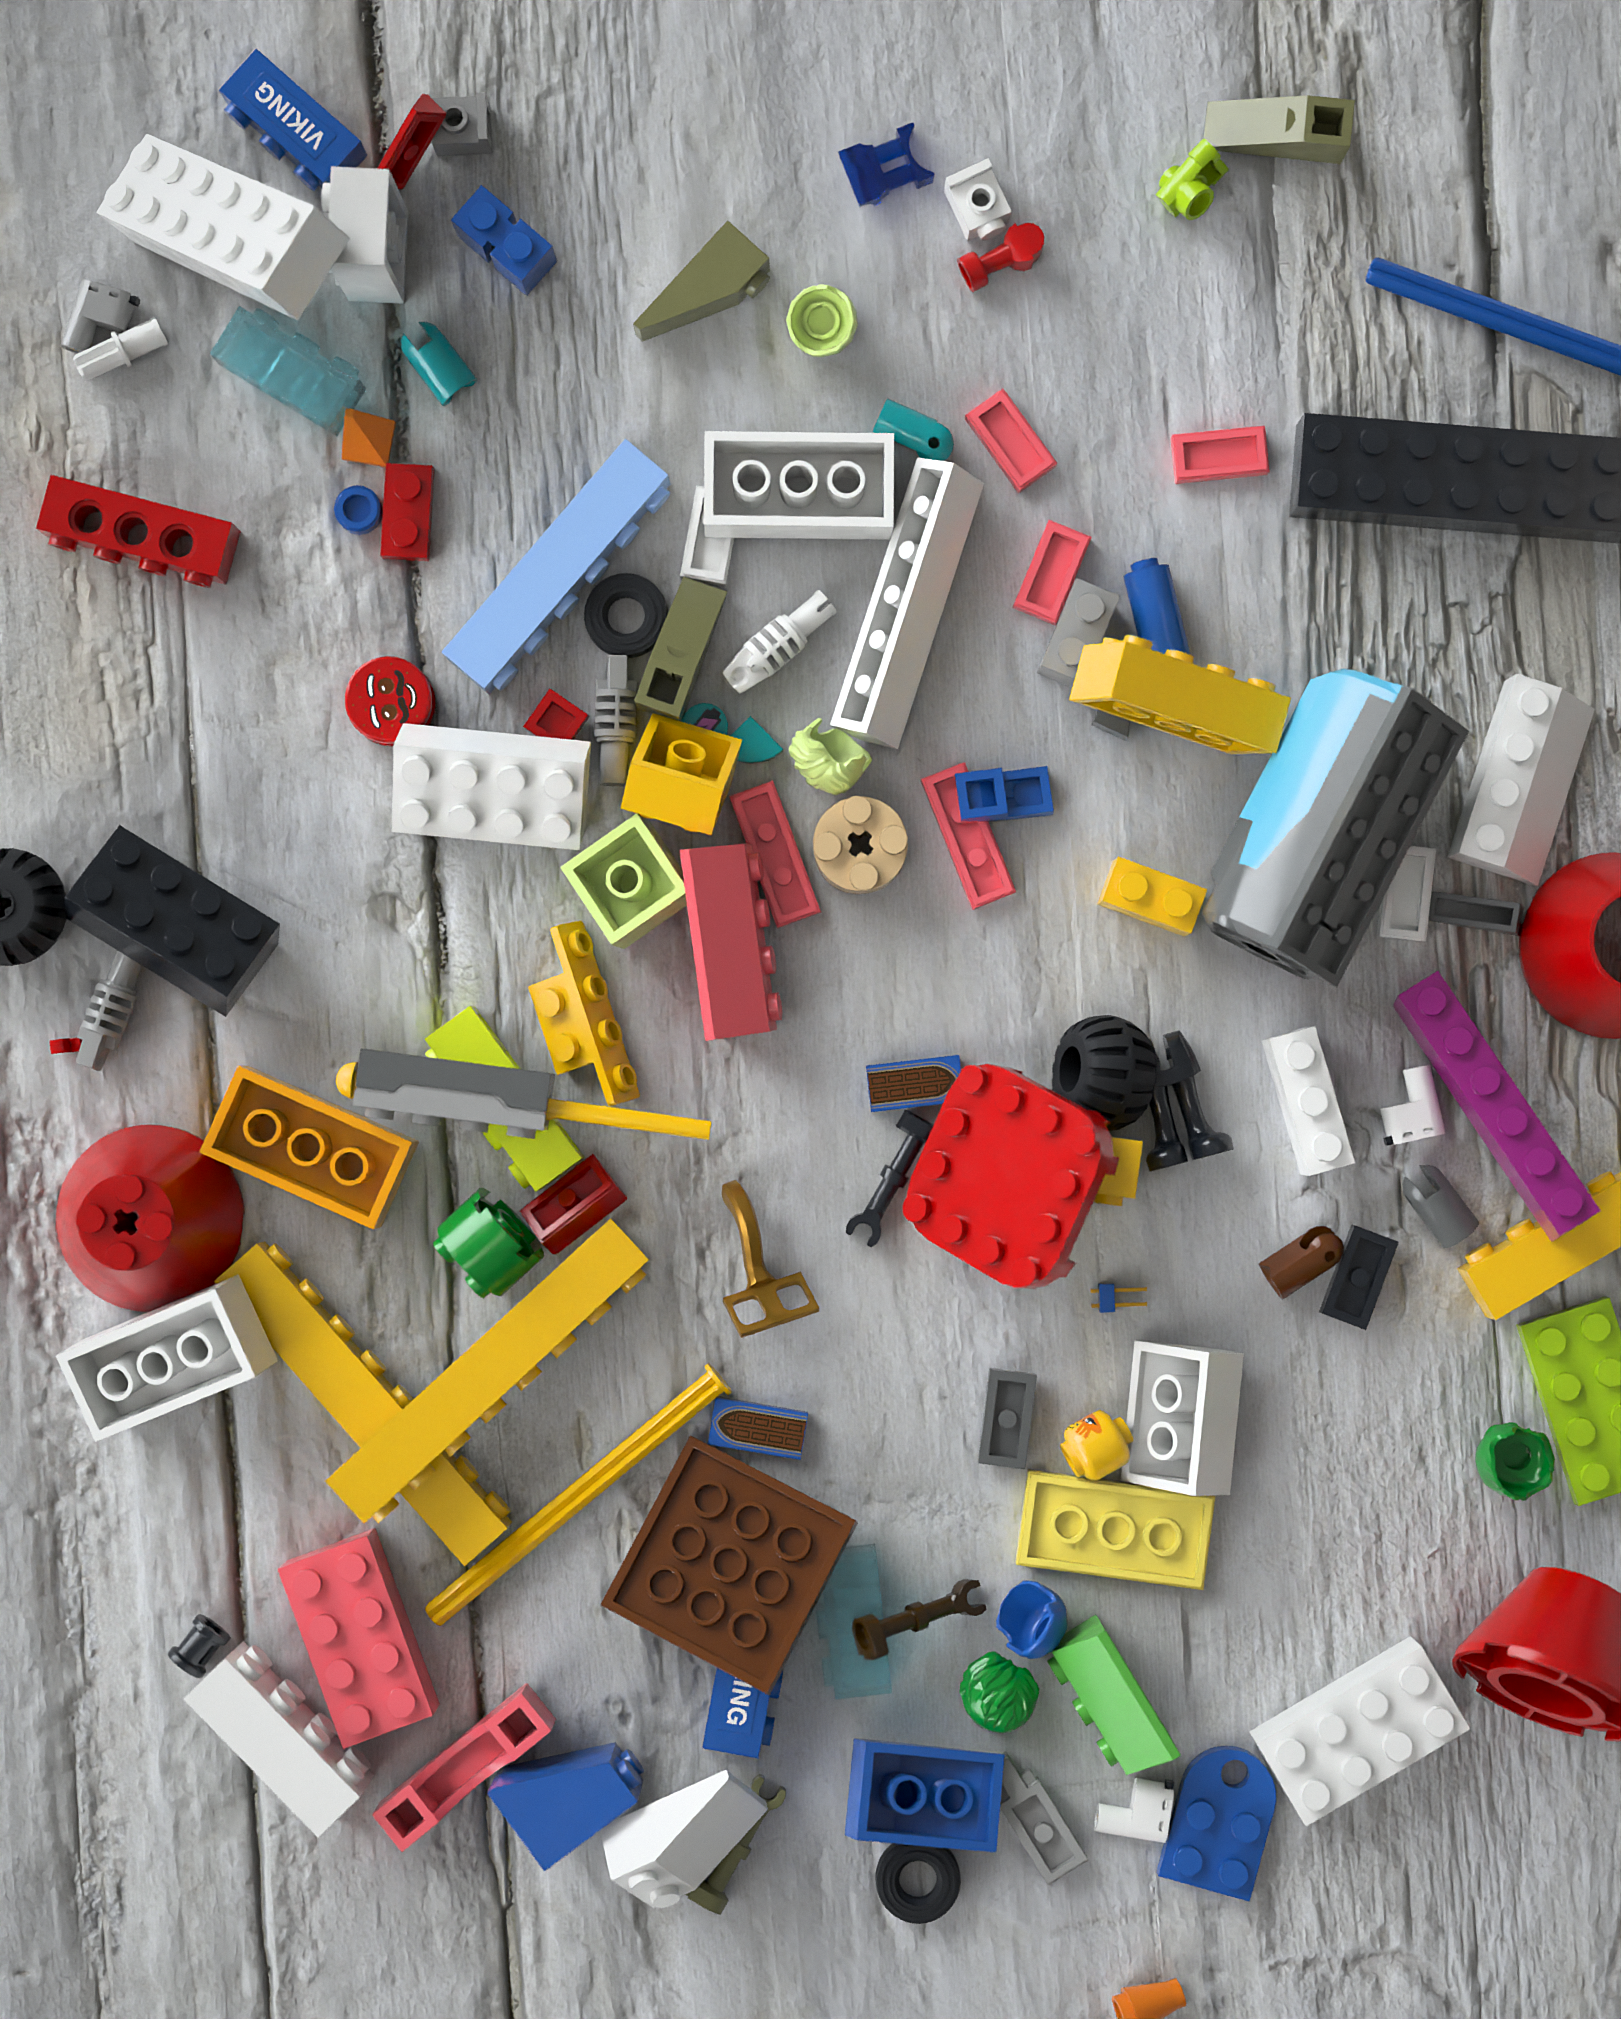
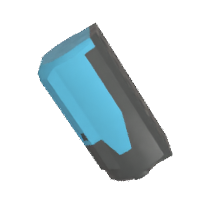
M1340 669L1311 679L1281 735L1277 753H1272L1211 870V877L1215 887L1202 910L1210 931L1258 958L1307 980L1309 978L1316 979L1337 987L1469 731L1411 687L1390 683L1377 677L1348 669Z

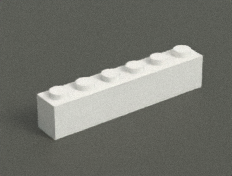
M924 458L916 459L830 724L864 742L898 749L984 486V482L955 463Z

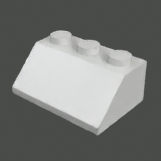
M1142 1340L1134 1341L1126 1422L1134 1441L1127 1445L1130 1459L1126 1465L1122 1466L1121 1481L1192 1496L1230 1495L1244 1353L1200 1346Z

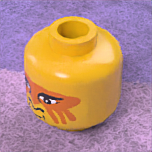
M1098 1410L1068 1426L1064 1431L1065 1442L1060 1444V1448L1068 1465L1077 1477L1085 1475L1088 1479L1095 1481L1129 1462L1130 1453L1127 1445L1134 1440L1128 1426L1120 1416L1113 1420L1106 1412Z

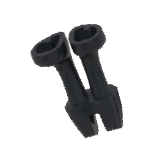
M1180 1030L1163 1034L1169 1069L1161 1070L1155 1048L1154 1051H1151L1156 1056L1157 1066L1155 1068L1156 1082L1153 1086L1154 1092L1149 1103L1156 1139L1154 1149L1146 1157L1149 1172L1188 1162L1185 1148L1176 1131L1167 1088L1169 1086L1173 1087L1182 1113L1192 1160L1234 1149L1232 1138L1226 1133L1213 1131L1203 1115L1194 1075L1199 1073L1201 1069L1194 1052Z

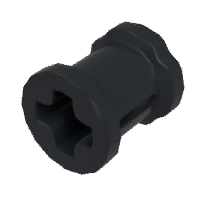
M198 1614L192 1621L194 1624L193 1628L178 1647L172 1646L168 1656L174 1664L186 1673L196 1678H202L206 1673L204 1666L220 1645L225 1646L231 1637L213 1620Z

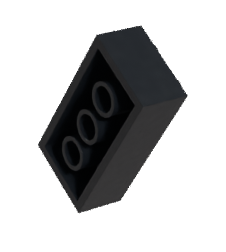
M121 825L117 827L64 897L67 920L225 1017L278 946L280 923Z

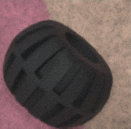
M14 848L0 849V903L1 897L11 899L12 906L5 909V916L0 913L1 966L25 964L46 953L57 942L67 920L64 901L66 892L59 875L42 858L28 851Z
M1113 1015L1088 1017L1075 1023L1064 1033L1060 1039V1045L1057 1046L1052 1066V1091L1087 1110L1097 1111L1109 1121V1124L1106 1125L1108 1131L1119 1130L1136 1122L1146 1111L1154 1092L1153 1086L1156 1082V1056L1151 1052L1154 1051L1150 1039L1132 1022Z

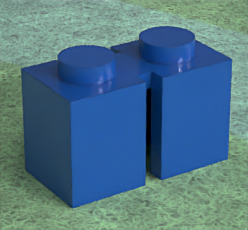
M482 185L451 219L457 236L488 263L492 260L495 269L526 296L557 262L553 246L521 218L517 222L514 212Z

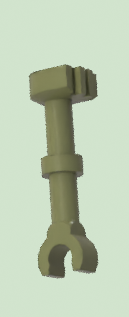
M758 1774L753 1779L750 1789L762 1797L759 1790L764 1783L765 1777ZM780 1786L774 1797L770 1799L763 1798L767 1803L768 1810L715 1867L708 1881L704 1880L696 1890L685 1894L688 1896V1899L715 1914H722L729 1901L723 1891L740 1860H746L752 1849L749 1847V1844L762 1820L770 1810L777 1809L784 1802L786 1796V1789Z

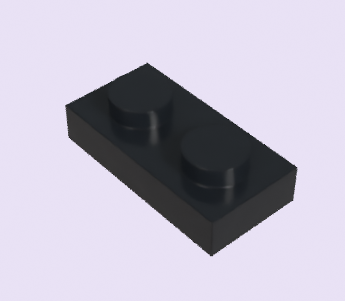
M1351 1224L1344 1243L1343 1255L1336 1264L1319 1313L1366 1330L1399 1242Z

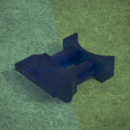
M914 123L897 128L895 139L873 147V144L863 145L859 143L838 151L839 158L859 207L881 204V201L889 194V191L908 183L914 182L916 188L919 189L934 182V172L920 166L911 154L909 144L914 134ZM904 156L907 164L883 173L881 164Z

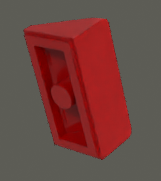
M423 93L411 108L377 169L390 170L398 190H402L406 186L447 114L428 94Z
M592 1154L519 1210V1212L541 1244L553 1255H556L627 1200V1196L598 1158Z

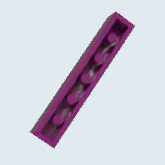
M1439 971L1399 994L1393 1004L1394 1009L1550 1241H1555L1600 1212L1601 1210Z

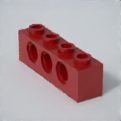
M50 475L36 529L49 538L48 545L55 548L76 552L77 545L94 550L93 557L114 564H121L122 557L139 562L138 568L140 570L160 576H166L167 569L184 573L183 580L185 582L205 588H211L212 581L227 584L241 533L232 522L55 475ZM100 512L102 514V524L99 529L92 533H85L83 524L86 517L92 513ZM139 524L147 525L148 533L145 540L140 544L130 545L128 541L130 530ZM183 536H191L193 539L191 551L183 557H175L173 554L175 542Z

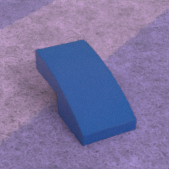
M1047 766L1002 772V768L955 774L961 821H998L1053 815L1054 809Z

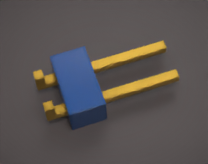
M1114 1283L1098 1284V1289H1090V1293H1098L1099 1303L1091 1304V1308L1099 1307V1312L1105 1313L1115 1312V1307L1147 1306V1302L1115 1303V1292L1147 1291V1287L1114 1288Z

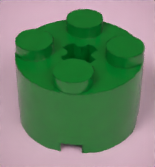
M479 1188L437 1227L439 1237L433 1242V1245L449 1263L456 1261L468 1274L465 1280L469 1287L478 1296L485 1299L490 1293L496 1296H503L544 1258V1252L542 1248L536 1252L533 1251L530 1243L536 1237L523 1220L505 1202L500 1199L493 1205L485 1199L491 1192L485 1188Z

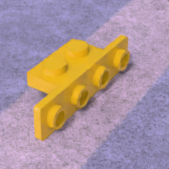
M580 920L552 927L550 932L564 973L530 985L528 989L556 1074L567 1073L594 1063L608 1106L639 1098L637 1076L635 1070L630 1065L622 1041V1030L615 1020L608 998L607 984L600 974L593 953V942L585 929L584 923Z

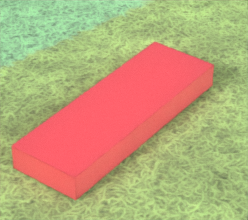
M963 762L921 779V783L971 909L974 910L1016 893V890L989 822L961 821L955 774L968 772L966 764Z
M770 781L729 796L746 844H752L753 853L759 852L761 855L764 878L760 880L777 929L821 913L774 782Z

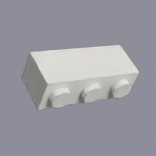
M1305 1027L1261 1040L1300 1175L1312 1176L1354 1164L1355 1160L1316 1027Z

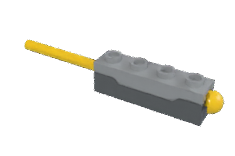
M360 1048L359 1063L351 1062L345 1064L336 1075V1086L339 1092L347 1098H354L353 1106L366 1107L365 1117L393 1120L394 1111L413 1113L412 1123L440 1126L442 1117L459 1119V1129L488 1132L489 1124L507 1126L506 1135L535 1139L536 1130H548L549 1121L553 1119L705 1140L710 1138L712 1121L552 1099L555 1074Z

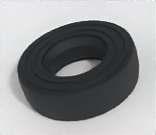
M632 573L615 574L602 580L589 594L584 608L585 626L595 645L609 655H627V658L642 656L654 648L668 615L665 598L658 587L647 578ZM623 598H630L639 602L645 613L641 627L629 634L617 632L608 621L610 607L617 600Z
M892 1843L881 1855L876 1868V1889L882 1904L892 1915L908 1923L923 1924L942 1917L953 1906L960 1891L961 1877L959 1866L949 1848ZM914 1861H922L929 1864L937 1876L933 1890L921 1897L907 1894L899 1882L902 1869Z

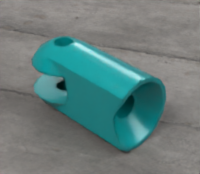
M418 322L431 341L417 350L403 333L401 349L409 363L442 406H446L451 402L456 391L462 387L473 386L478 379L434 324Z
M887 398L872 432L894 433V442L916 451L918 456L924 459L945 461L953 452V435L948 428L937 423L938 420ZM934 438L938 439L940 442L939 446L935 449L930 448L929 441Z

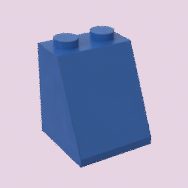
M614 1742L504 1766L496 1773L487 1794L545 1872L638 1802L643 1784V1779L640 1775L644 1773V1769L631 1750L626 1749L622 1752L617 1743Z

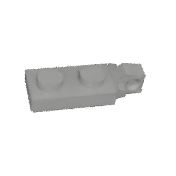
M1007 1752L1002 1753L1005 1756L1000 1809L1049 1886L1089 1860L1038 1776L1035 1777L1030 1768L1019 1773Z

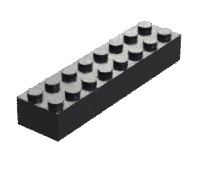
M1304 413L1296 424L1289 517L1621 544V438Z

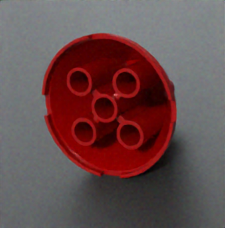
M136 1125L112 1132L101 1138L84 1151L73 1164L63 1182L58 1198L56 1211L57 1235L63 1256L70 1269L79 1281L93 1294L110 1304L124 1309L150 1312L216 1284L214 1281L231 1267L241 1245L243 1215L245 1214L242 1192L229 1165L199 1153L204 1143L203 1139L179 1128L163 1125Z

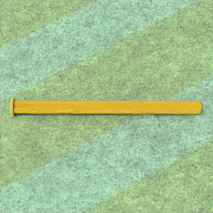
M706 1364L704 1367L707 1372L432 1599L425 1607L429 1618L436 1625H443L721 1393L731 1394L732 1390L711 1364Z

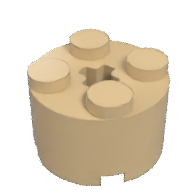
M853 796L832 805L820 818L813 838L814 859L823 878L836 889L852 894L872 893L888 886L902 869L908 848L906 829L898 814L884 802L863 796ZM864 835L870 839L868 848L872 853L868 856L863 852H860L856 857L851 855L852 844L849 839L852 836L856 839H860Z

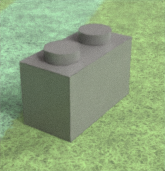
M1076 578L1037 673L1073 687L1084 645L1101 644L1120 595Z

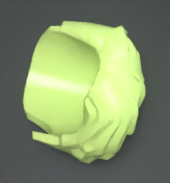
M818 718L806 726L804 730L795 733V737L792 738V744L789 746L790 756L795 760V769L806 778L808 785L833 795L845 793L857 783L872 762V758L864 748L839 729L818 733V727L822 723V719Z

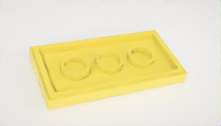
M1028 1469L1015 1563L1021 1566L1203 1590L1216 1496H1192L1134 1483L1105 1479L1093 1481L1082 1476L1077 1477L1075 1475Z

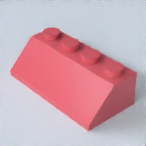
M745 843L680 850L705 1041L777 1030L776 1021L782 1020V1004L779 993H772L770 974L776 973V959L772 945L766 946L764 927L770 926V914L766 899H760L757 881L764 878L760 853H753L752 844Z

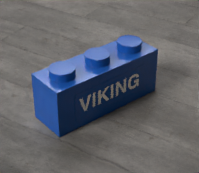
M258 49L252 52L219 89L227 103L224 112L243 130L250 125L261 134L262 137L258 140L259 143L274 158L280 161L285 156L297 167L293 170V173L312 191H315L318 186L322 188L323 183H330L331 167L357 168L368 156L362 142Z
M717 1668L702 1748L758 1759L761 1745L770 1746L775 1717L766 1716L769 1698L779 1699L783 1671L769 1696Z

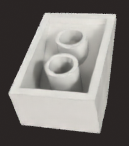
M725 1770L610 1822L600 1832L611 1880L652 1908H664L674 1905L680 1900V1896L696 1890L768 1810L766 1801L729 1771Z

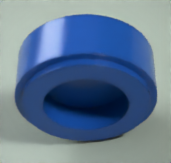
M355 485L344 489L338 495L334 504V513L337 521L346 531L352 534L363 535L370 533L380 524L383 516V507L381 501L371 489Z

